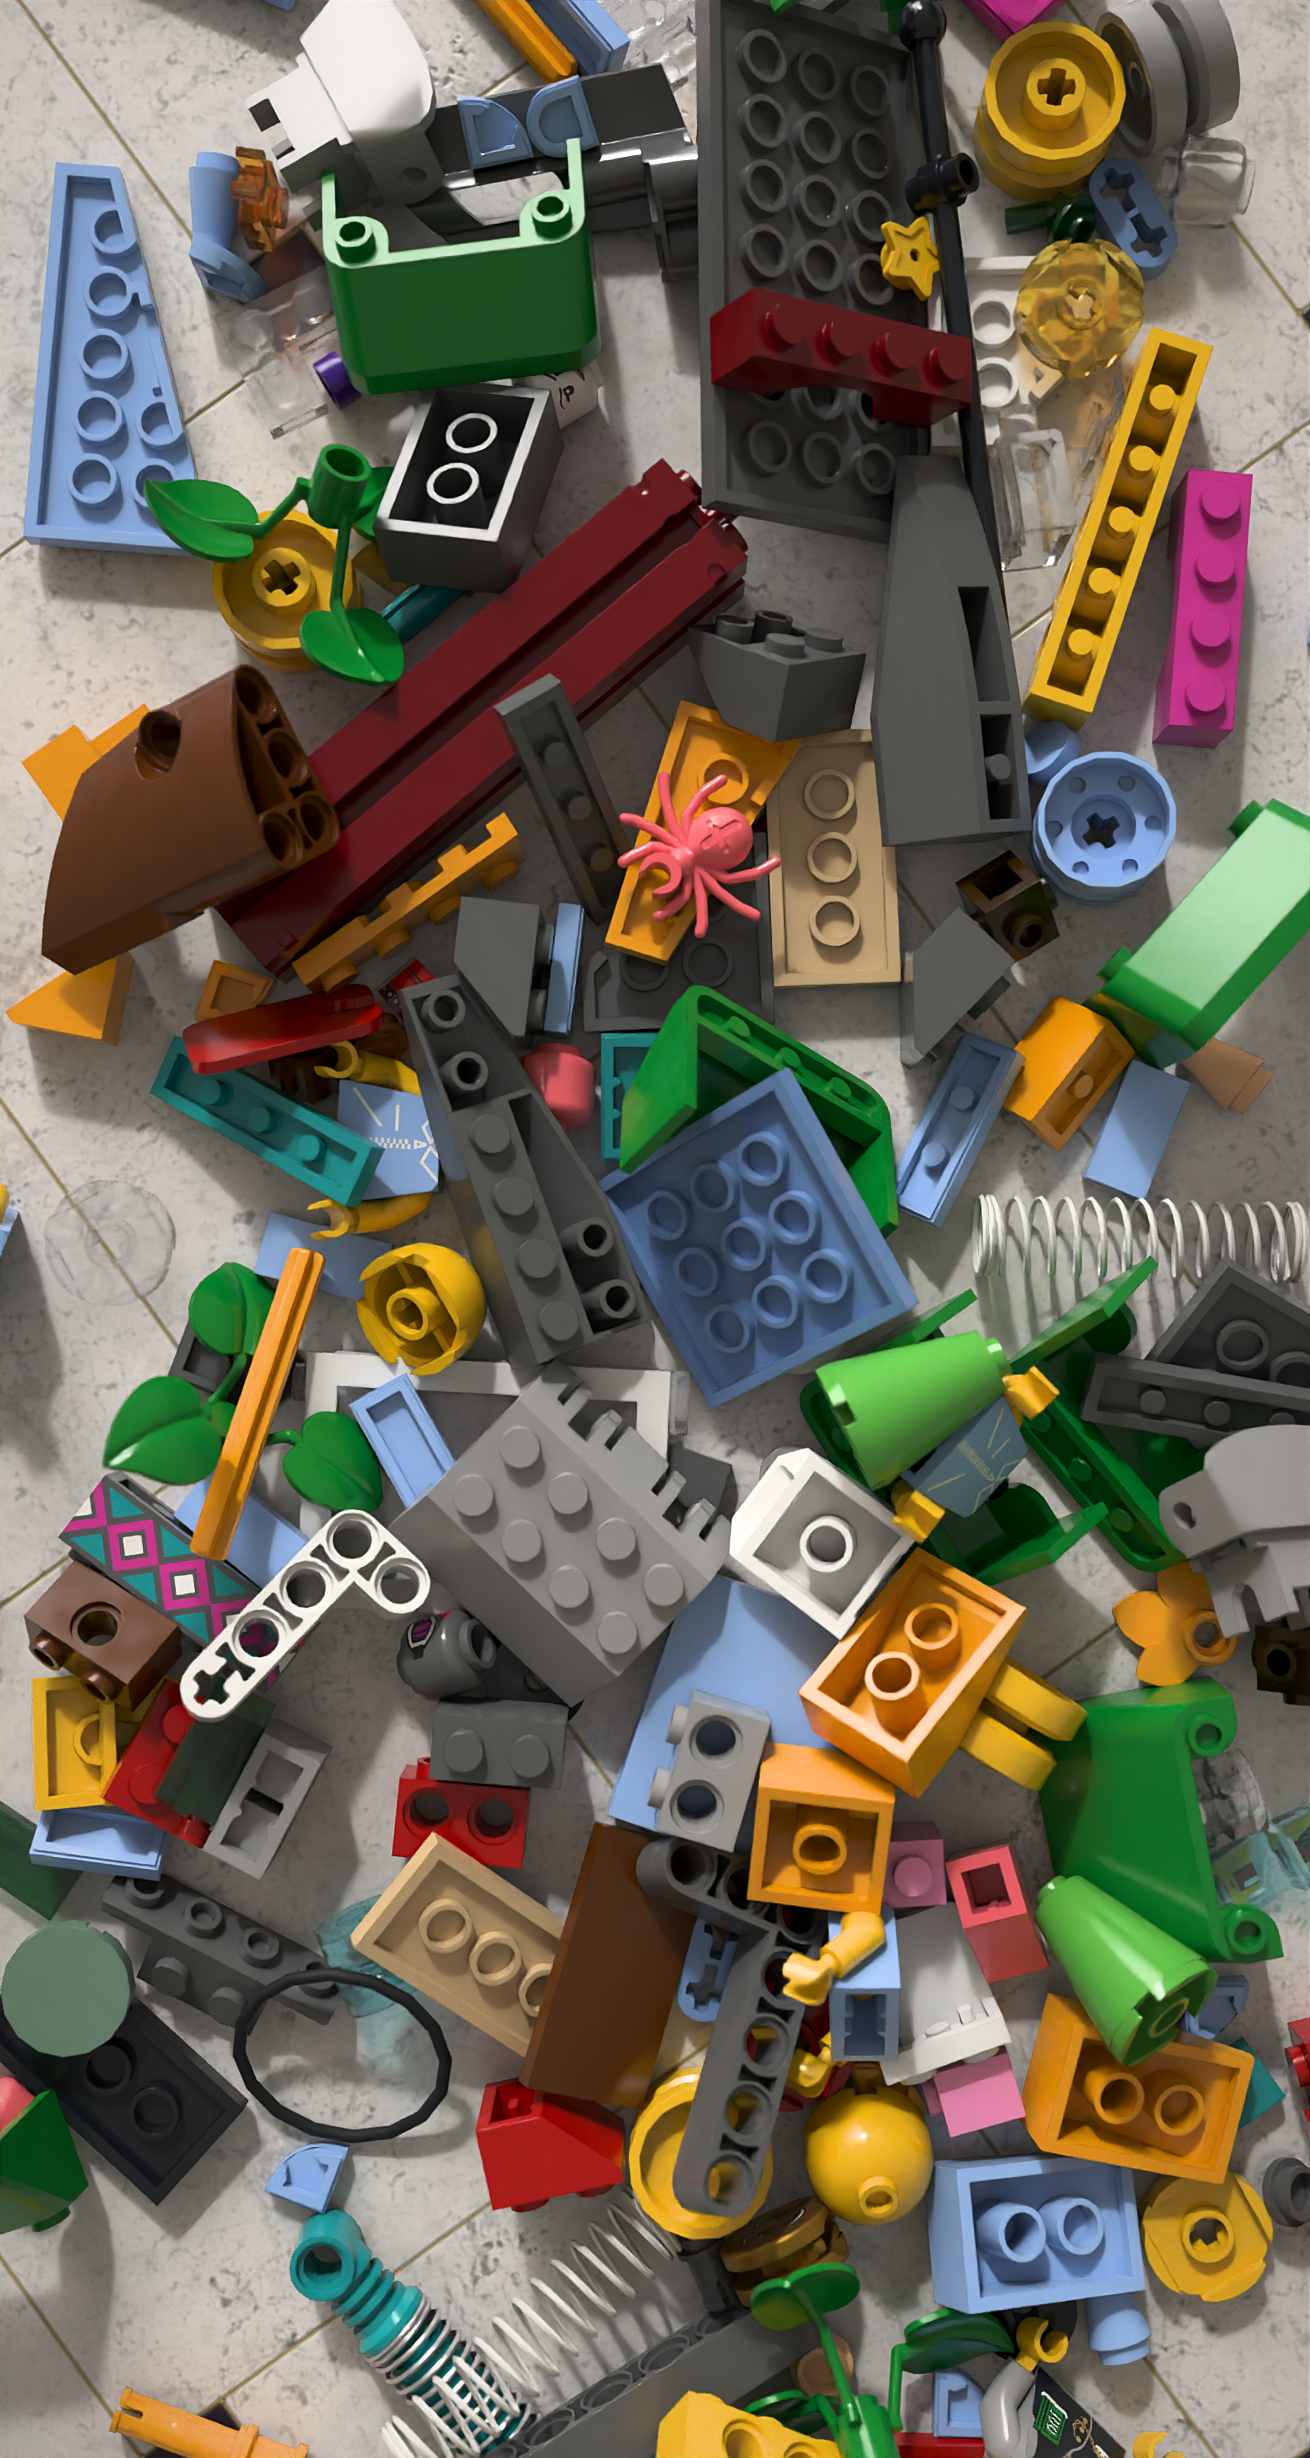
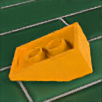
M917 1547L798 1692L812 1732L914 1798L919 1799L959 1747L1027 1616L1026 1608Z
M1048 1993L1021 2095L1026 2116L1018 2118V2120L1038 2147L1045 2152L1223 2185L1255 2058L1245 2051L1174 2028L1179 2035L1167 2046L1149 2059L1135 2066L1127 2067L1123 2061L1120 2064L1115 2057L1111 2056L1079 1999Z

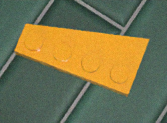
M680 700L644 819L662 827L671 834L666 826L658 795V775L662 771H666L670 775V795L680 827L681 813L701 786L719 775L727 777V784L706 798L692 817V822L708 810L725 807L735 809L743 814L752 826L800 748L803 738L773 743L725 724L717 710ZM640 830L634 848L648 842H662L656 837ZM644 857L628 866L604 947L666 966L697 916L695 894L692 889V897L682 908L663 922H656L653 918L654 912L668 904L680 893L681 882L676 894L671 898L662 901L652 900V892L657 888L665 886L670 879L668 874L660 869L650 870L643 878L638 879L641 863L646 858ZM705 886V890H706V894H707V898H708L711 892H710V891L707 889V887Z
M503 812L485 825L492 837L478 847L472 845L464 848L463 845L458 844L437 859L439 865L432 872L435 878L424 885L421 880L411 883L405 882L388 894L378 906L382 915L371 922L367 915L356 917L293 962L292 966L304 985L313 993L325 989L327 994L346 987L360 975L357 967L377 954L381 960L396 955L413 942L414 939L410 933L432 920L435 926H438L457 916L460 911L461 896L468 897L483 886L491 892L513 880L520 873L517 865L526 860L519 835L506 814Z

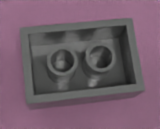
M471 383L424 390L372 525L374 536L391 581L501 594L518 580L564 448L551 390L486 383Z

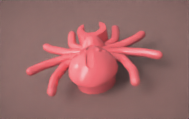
M662 771L658 775V795L665 823L671 834L641 816L622 813L619 817L622 824L635 826L656 837L662 843L656 841L648 842L628 851L618 858L617 863L619 867L626 868L637 860L646 857L641 863L638 879L643 878L653 869L665 871L670 881L665 886L657 888L652 892V900L662 901L671 898L676 894L681 882L680 893L668 904L654 912L653 918L656 922H663L682 908L692 897L693 889L697 915L694 934L699 939L706 936L709 924L705 886L712 895L736 913L753 921H758L761 918L760 911L740 902L722 888L716 880L730 885L763 878L781 866L782 861L780 857L774 856L753 869L727 873L726 871L739 865L751 850L753 831L749 821L735 809L720 807L702 813L692 822V817L706 798L727 784V777L719 775L698 789L681 813L680 827L670 795V775L666 771Z

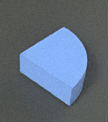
M457 98L471 170L534 157L533 147L528 134L519 120L506 108L485 98Z
M197 235L189 257L202 285L251 306H260L267 289L263 278L250 265L229 250Z
M1243 1975L1219 1976L1215 1990L1197 2016L1194 2018L1185 2010L1180 2017L1181 2030L1212 2041L1217 2038L1216 2035L1223 2031L1232 2022L1237 2013L1240 2014L1244 2009L1249 1991L1248 1980Z
M324 2141L298 2148L279 2163L272 2173L264 2192L324 2214L350 2145Z
M955 2366L946 2369H935V2372H933L931 2419L933 2435L936 2438L983 2439L979 2404L985 2391L971 2375Z

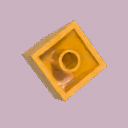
M765 1742L760 1769L747 1900L848 1913L864 1911L871 1912L880 1917L895 1803V1785L843 1751Z

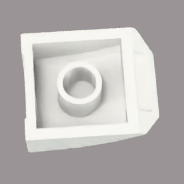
M805 1448L779 1455L733 1516L730 1554L743 1566L841 1640L866 1603L915 1540L891 1522L896 1515L892 1505L823 1457Z

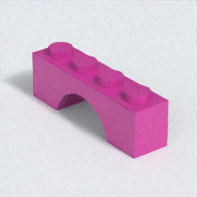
M1188 469L1171 496L1167 558L1171 561L1173 568V608L1166 653L1156 684L1153 744L1215 748L1233 731L1253 474Z

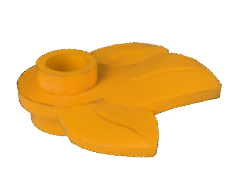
M1186 1561L1179 1562L1157 1572V1591L1143 1590L1131 1593L1112 1607V1615L1122 1633L1134 1643L1145 1648L1139 1657L1135 1675L1146 1683L1163 1687L1181 1684L1199 1666L1215 1667L1225 1663L1233 1656L1239 1644L1240 1635L1224 1639L1205 1575H1194L1189 1563ZM1202 1623H1212L1215 1628L1213 1640L1208 1644H1198L1195 1639L1197 1627Z

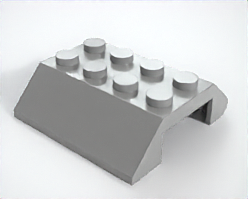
M559 1357L551 1359L521 1389L520 1397L434 1485L430 1483L386 1530L421 1561L426 1570L566 1704L573 1707L616 1679L711 1582L730 1554L732 1524L723 1515H720L701 1532L715 1511V1507L703 1498L698 1503H694L684 1513L681 1522L675 1527L663 1514L681 1493L687 1480L680 1473L674 1471L652 1492L651 1489L666 1471L669 1463L631 1426L626 1427L606 1447L604 1444L623 1420L613 1409L599 1416L590 1426V1431L584 1438L577 1433L568 1423L589 1402V1397L594 1391L582 1381L560 1403L557 1398L574 1379L576 1373Z

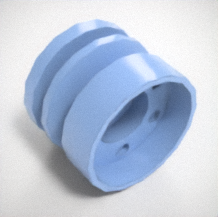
M1093 752L1070 761L1049 781L1033 819V831H1030V856L1037 873L1048 882L1057 896L1080 906H1109L1132 897L1151 879L1156 869L1165 859L1176 834L1177 806L1167 781L1148 762L1124 752ZM1089 825L1096 832L1107 829L1111 833L1106 849L1100 842L1089 846L1084 841L1090 829Z

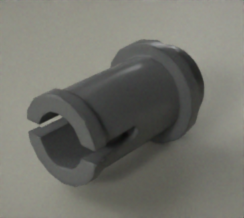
M676 2234V2238L682 2245V2252H677V2257L682 2262L688 2263L703 2297L705 2308L708 2311H719L726 2308L716 2287L718 2281H720L723 2290L726 2292L731 2305L739 2299L734 2288L737 2278L734 2272L726 2269L720 2255V2249L725 2236L721 2238L692 2240Z

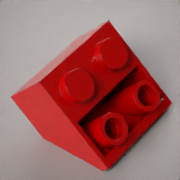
M519 2077L485 2085L475 2133L493 2211L511 2207V2210L514 2212H529L543 2207L553 2197L576 2193L580 2198L596 2197L610 2191L616 2183L624 2182L626 2128L623 2118L596 2101L526 2088L519 2081Z

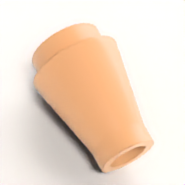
M1214 1037L1193 1056L1179 1061L1225 1111L1232 1107L1242 1115L1246 1113L1274 1076V1073L1262 1066L1265 1059Z

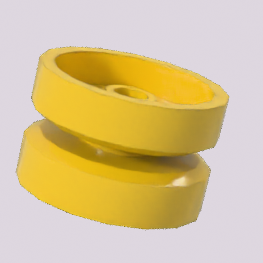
M1060 20L1031 24L1008 37L991 59L972 130L975 158L991 183L1008 196L1031 203L1051 201L1059 191L1071 196L1087 186L1094 169L1105 159L1110 141L1118 126L1126 98L1123 68L1110 45L1087 27Z
M293 509L266 538H252L254 548L248 560L237 563L214 562L212 567L213 598L225 623L234 633L241 647L261 665L285 674L314 673L320 670V668L304 653L299 642L298 632L303 618L308 613L319 610L331 612L329 600L337 534L333 530L315 523L308 514ZM274 510L259 513L257 523L263 522ZM349 555L347 556L342 596L346 611L364 608V590Z
M1006 1655L958 1748L991 1770L1002 1773L1033 1791H1040L1057 1762L1052 1751L1029 1733L1028 1729L1032 1727L1055 1741H1072L1089 1713L1053 1685Z
M703 2066L680 2068L655 2082L646 2094L642 2110L637 2109L631 2126L629 2145L631 2186L644 2212L664 2230L692 2240L721 2238L746 2225L764 2204L774 2174L770 2139L757 2193L751 2206L743 2214L733 2218L693 2214L682 2208L674 2197L672 2188L673 2170ZM732 2098L728 2106L727 2116L729 2124L734 2128L738 2121L739 2111L736 2101ZM715 2167L712 2169L708 2181L709 2192L712 2198L716 2196L720 2186L719 2173Z

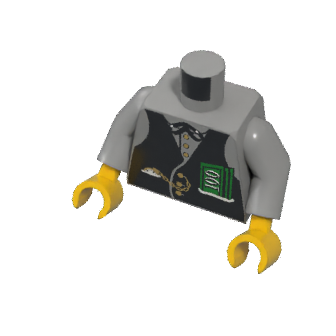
M1039 2317L1024 2319L1018 2325L1016 2332V2342L1021 2351L1016 2359L1009 2355L979 2404L985 2448L984 2458H1125L1127 2450L1038 2363L1039 2360L1047 2363H1056L1061 2360L1068 2348L1067 2335L1064 2332L1052 2330L1045 2336L1043 2344L1040 2345L1041 2335L1047 2328L1048 2320ZM1144 2431L1139 2434L1133 2443V2457L1155 2458V2447L1157 2443L1165 2438L1167 2433ZM1170 2451L1162 2458H1184L1182 2452Z

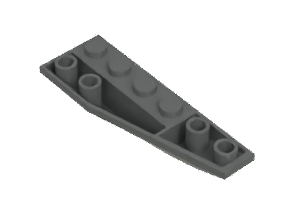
M904 455L898 458L870 712L882 847L988 842L1033 831L1021 699L1010 631L997 573L982 522L958 457Z
M461 971L398 991L412 1060L446 1184L469 1254L485 1290L488 1306L512 1370L543 1363L652 1320L607 1196Z

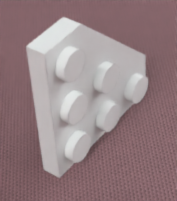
M1117 254L964 258L988 454H992L1114 328L1119 317ZM939 272L933 275L931 295L926 299V328L947 333ZM957 412L928 427L929 456L962 455Z

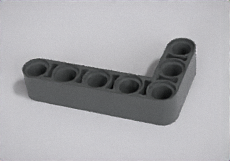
M676 1836L651 1842L642 1849L636 1865L638 1883L644 1892L652 1898L739 1935L674 2166L672 2188L674 2197L680 2206L689 2213L733 2218L743 2214L751 2206L757 2193L806 2003L784 1994V1988L792 1979L783 1975V1969L788 1959L794 1953L818 1961L819 1951L827 1927L828 1910L787 1905L792 1916L791 1925L788 1929L782 1916L784 1904L747 1900L751 1858L735 1851L732 1853ZM673 1853L678 1856L682 1864V1877L679 1882L672 1875L670 1868ZM729 1878L733 1880L737 1889L735 1905H732L727 1895V1882ZM767 1966L770 1967L774 1976V1988L771 1994L766 1988L764 1980ZM750 2031L755 2036L757 2044L753 2060L749 2057L746 2048L747 2037ZM732 2098L736 2101L739 2111L738 2121L734 2128L729 2124L727 2116L728 2106ZM715 2167L719 2173L720 2186L716 2196L712 2198L709 2192L708 2181L710 2173Z

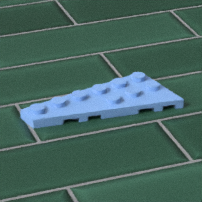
M56 162L23 537L30 545L199 558L183 550L162 531L149 510L143 491L146 478L159 482L198 478L125 179L120 168L115 166Z

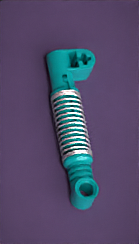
M332 2208L326 2209L324 2214L316 2212L310 2216L301 2228L289 2266L291 2281L297 2291L308 2299L324 2302L325 2304L332 2303L331 2311L336 2316L343 2315L342 2322L347 2328L354 2327V2335L359 2339V2353L366 2358V2362H370V2367H375L376 2373L385 2374L386 2384H395L396 2394L405 2395L407 2405L414 2406L411 2395L420 2397L472 2449L465 2434L432 2381L433 2376H439L491 2427L483 2411L454 2367L453 2356H458L466 2362L509 2406L510 2404L484 2362H480L481 2358L477 2351L470 2352L471 2340L460 2342L461 2329L450 2331L451 2319H444L439 2322L441 2308L430 2310L431 2298L426 2297V2293H422L417 2286H404L401 2281L393 2282L395 2279L394 2274L389 2269L382 2271L383 2263L378 2257L371 2259L372 2251L363 2243L361 2228L352 2216L342 2210ZM321 2246L330 2247L339 2254L341 2259L330 2263L322 2261L315 2256L312 2249ZM434 2316L430 2325L427 2326L426 2322ZM388 2362V2365L386 2367L381 2368L383 2364ZM392 2370H393V2376L395 2377L394 2379L391 2378V2376H390ZM471 2379L499 2426L500 2437L492 2438L476 2425L452 2400L479 2446L480 2457L533 2424L534 2419L539 2420L542 2418L541 2413L531 2414V2403H521V2392L511 2393L514 2399L517 2398L516 2403L520 2410V2417L510 2416ZM505 2382L506 2386L511 2392V2382ZM434 2423L441 2436L446 2438L447 2446L456 2449L457 2458H471L466 2453H462L461 2449Z

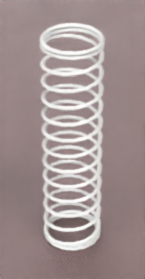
M981 1194L976 1199L974 1206L972 1256L974 1270L978 1276L982 1274L985 1277L988 1276L993 1267L996 1240L995 1215L999 1238L998 1275L1002 1277L1005 1274L1006 1232L1011 1209L1015 1201L1018 1203L1023 1224L1022 1271L1026 1278L1031 1272V1231L1035 1212L1040 1202L1043 1203L1049 1228L1047 1272L1050 1278L1056 1274V1230L1061 1209L1066 1202L1069 1205L1074 1225L1072 1272L1076 1279L1081 1275L1082 1270L1081 1229L1086 1209L1090 1203H1093L1096 1210L1100 1229L1097 1247V1273L1101 1280L1107 1273L1108 1247L1106 1228L1114 1204L1119 1205L1125 1225L1122 1245V1273L1133 1267L1131 1227L1135 1212L1141 1204L1146 1209L1150 1224L1147 1257L1151 1255L1157 1264L1159 1262L1157 1222L1160 1212L1165 1205H1168L1172 1211L1175 1229L1172 1241L1171 1268L1173 1278L1176 1281L1182 1277L1184 1269L1182 1221L1186 1210L1191 1205L1195 1207L1200 1220L1196 1249V1270L1201 1282L1207 1278L1209 1272L1210 1243L1207 1221L1215 1206L1220 1207L1225 1219L1221 1259L1224 1255L1227 1257L1229 1243V1258L1235 1261V1239L1232 1221L1236 1211L1242 1206L1246 1208L1251 1221L1246 1244V1268L1257 1275L1260 1272L1261 1243L1257 1221L1260 1213L1266 1207L1272 1210L1276 1220L1270 1252V1267L1273 1280L1277 1284L1282 1280L1286 1284L1298 1283L1305 1272L1308 1259V1222L1304 1208L1297 1201L1285 1203L1280 1212L1270 1201H1265L1253 1212L1252 1207L1244 1200H1241L1228 1212L1226 1206L1217 1199L1212 1201L1205 1212H1203L1201 1206L1194 1199H1191L1183 1205L1178 1213L1174 1203L1167 1198L1158 1204L1153 1213L1150 1204L1145 1199L1140 1198L1134 1202L1128 1214L1125 1204L1116 1197L1108 1203L1103 1214L1100 1204L1093 1197H1089L1084 1201L1078 1214L1074 1202L1068 1196H1065L1058 1202L1053 1215L1049 1202L1041 1195L1034 1200L1027 1216L1024 1202L1015 1195L1008 1201L1003 1218L999 1202L992 1194H988L985 1197ZM1293 1213L1296 1230V1248L1291 1272L1288 1261V1230ZM1254 1239V1268L1252 1270V1248ZM1158 1267L1148 1276L1151 1281L1157 1276Z
M625 2185V2190L620 2189V2195L640 2223L619 2205L612 2202L607 2203L609 2217L631 2252L599 2223L589 2221L588 2223L591 2237L614 2273L580 2242L576 2240H570L569 2249L598 2296L562 2262L557 2259H551L550 2268L581 2318L546 2284L537 2278H531V2287L563 2339L521 2299L512 2297V2307L547 2363L502 2319L492 2316V2325L529 2385L487 2343L478 2336H473V2346L510 2406L466 2362L458 2356H453L454 2367L483 2411L491 2427L439 2376H433L432 2381L436 2390L459 2424L472 2449L420 2397L413 2396L412 2402L433 2434L446 2458H454L434 2423L464 2453L471 2458H480L479 2446L452 2400L485 2433L492 2438L500 2437L499 2426L471 2379L507 2414L512 2417H520V2410L514 2397L487 2354L526 2393L532 2397H539L540 2395L534 2378L506 2334L551 2377H559L556 2363L523 2311L568 2355L578 2357L579 2352L576 2345L541 2290L590 2337L598 2338L596 2327L560 2271L573 2281L610 2318H617L614 2306L586 2266L577 2249L598 2267L627 2297L636 2299L634 2289L611 2257L596 2230L609 2240L642 2274L650 2280H655L654 2272L628 2236L614 2211L627 2220L667 2260L673 2261V2257H677V2252H682V2245L675 2235L664 2230L644 2212L631 2185ZM392 2416V2423L386 2422V2427H381L380 2433L396 2458H423L418 2449L427 2458H438L398 2416Z

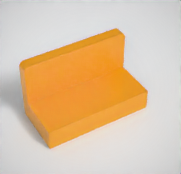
M1057 995L1050 1001L1014 1048L1026 1059L1001 1108L1020 1118L1042 1143L1060 1152L1136 1054V1051L1109 1019L1061 995Z

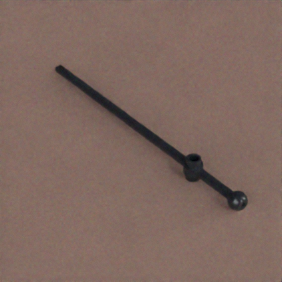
M913 0L908 2L899 14L897 33L900 42L913 53L926 163L918 168L915 177L906 182L905 197L909 208L916 216L925 217L933 214L947 333L971 339L973 403L957 412L964 471L997 573L1009 627L958 216V207L966 202L969 194L978 189L979 174L974 161L966 153H959L954 157L951 156L938 46L944 39L947 28V17L944 8L936 0Z

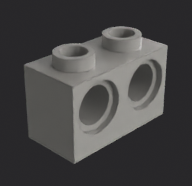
M692 1689L687 1706L675 1704L665 1742L676 1745L669 1770L657 1767L646 1805L657 1809L655 1814V1830L733 1853L770 1727V1720L766 1710L696 1689ZM711 1721L726 1723L734 1731L731 1742L719 1750H710L703 1747L698 1742L696 1736L704 1724ZM694 1785L704 1786L714 1794L715 1800L706 1811L691 1813L683 1809L678 1802V1797L683 1790Z
M276 1718L263 1732L202 1850L261 1880L279 1852L333 1747Z

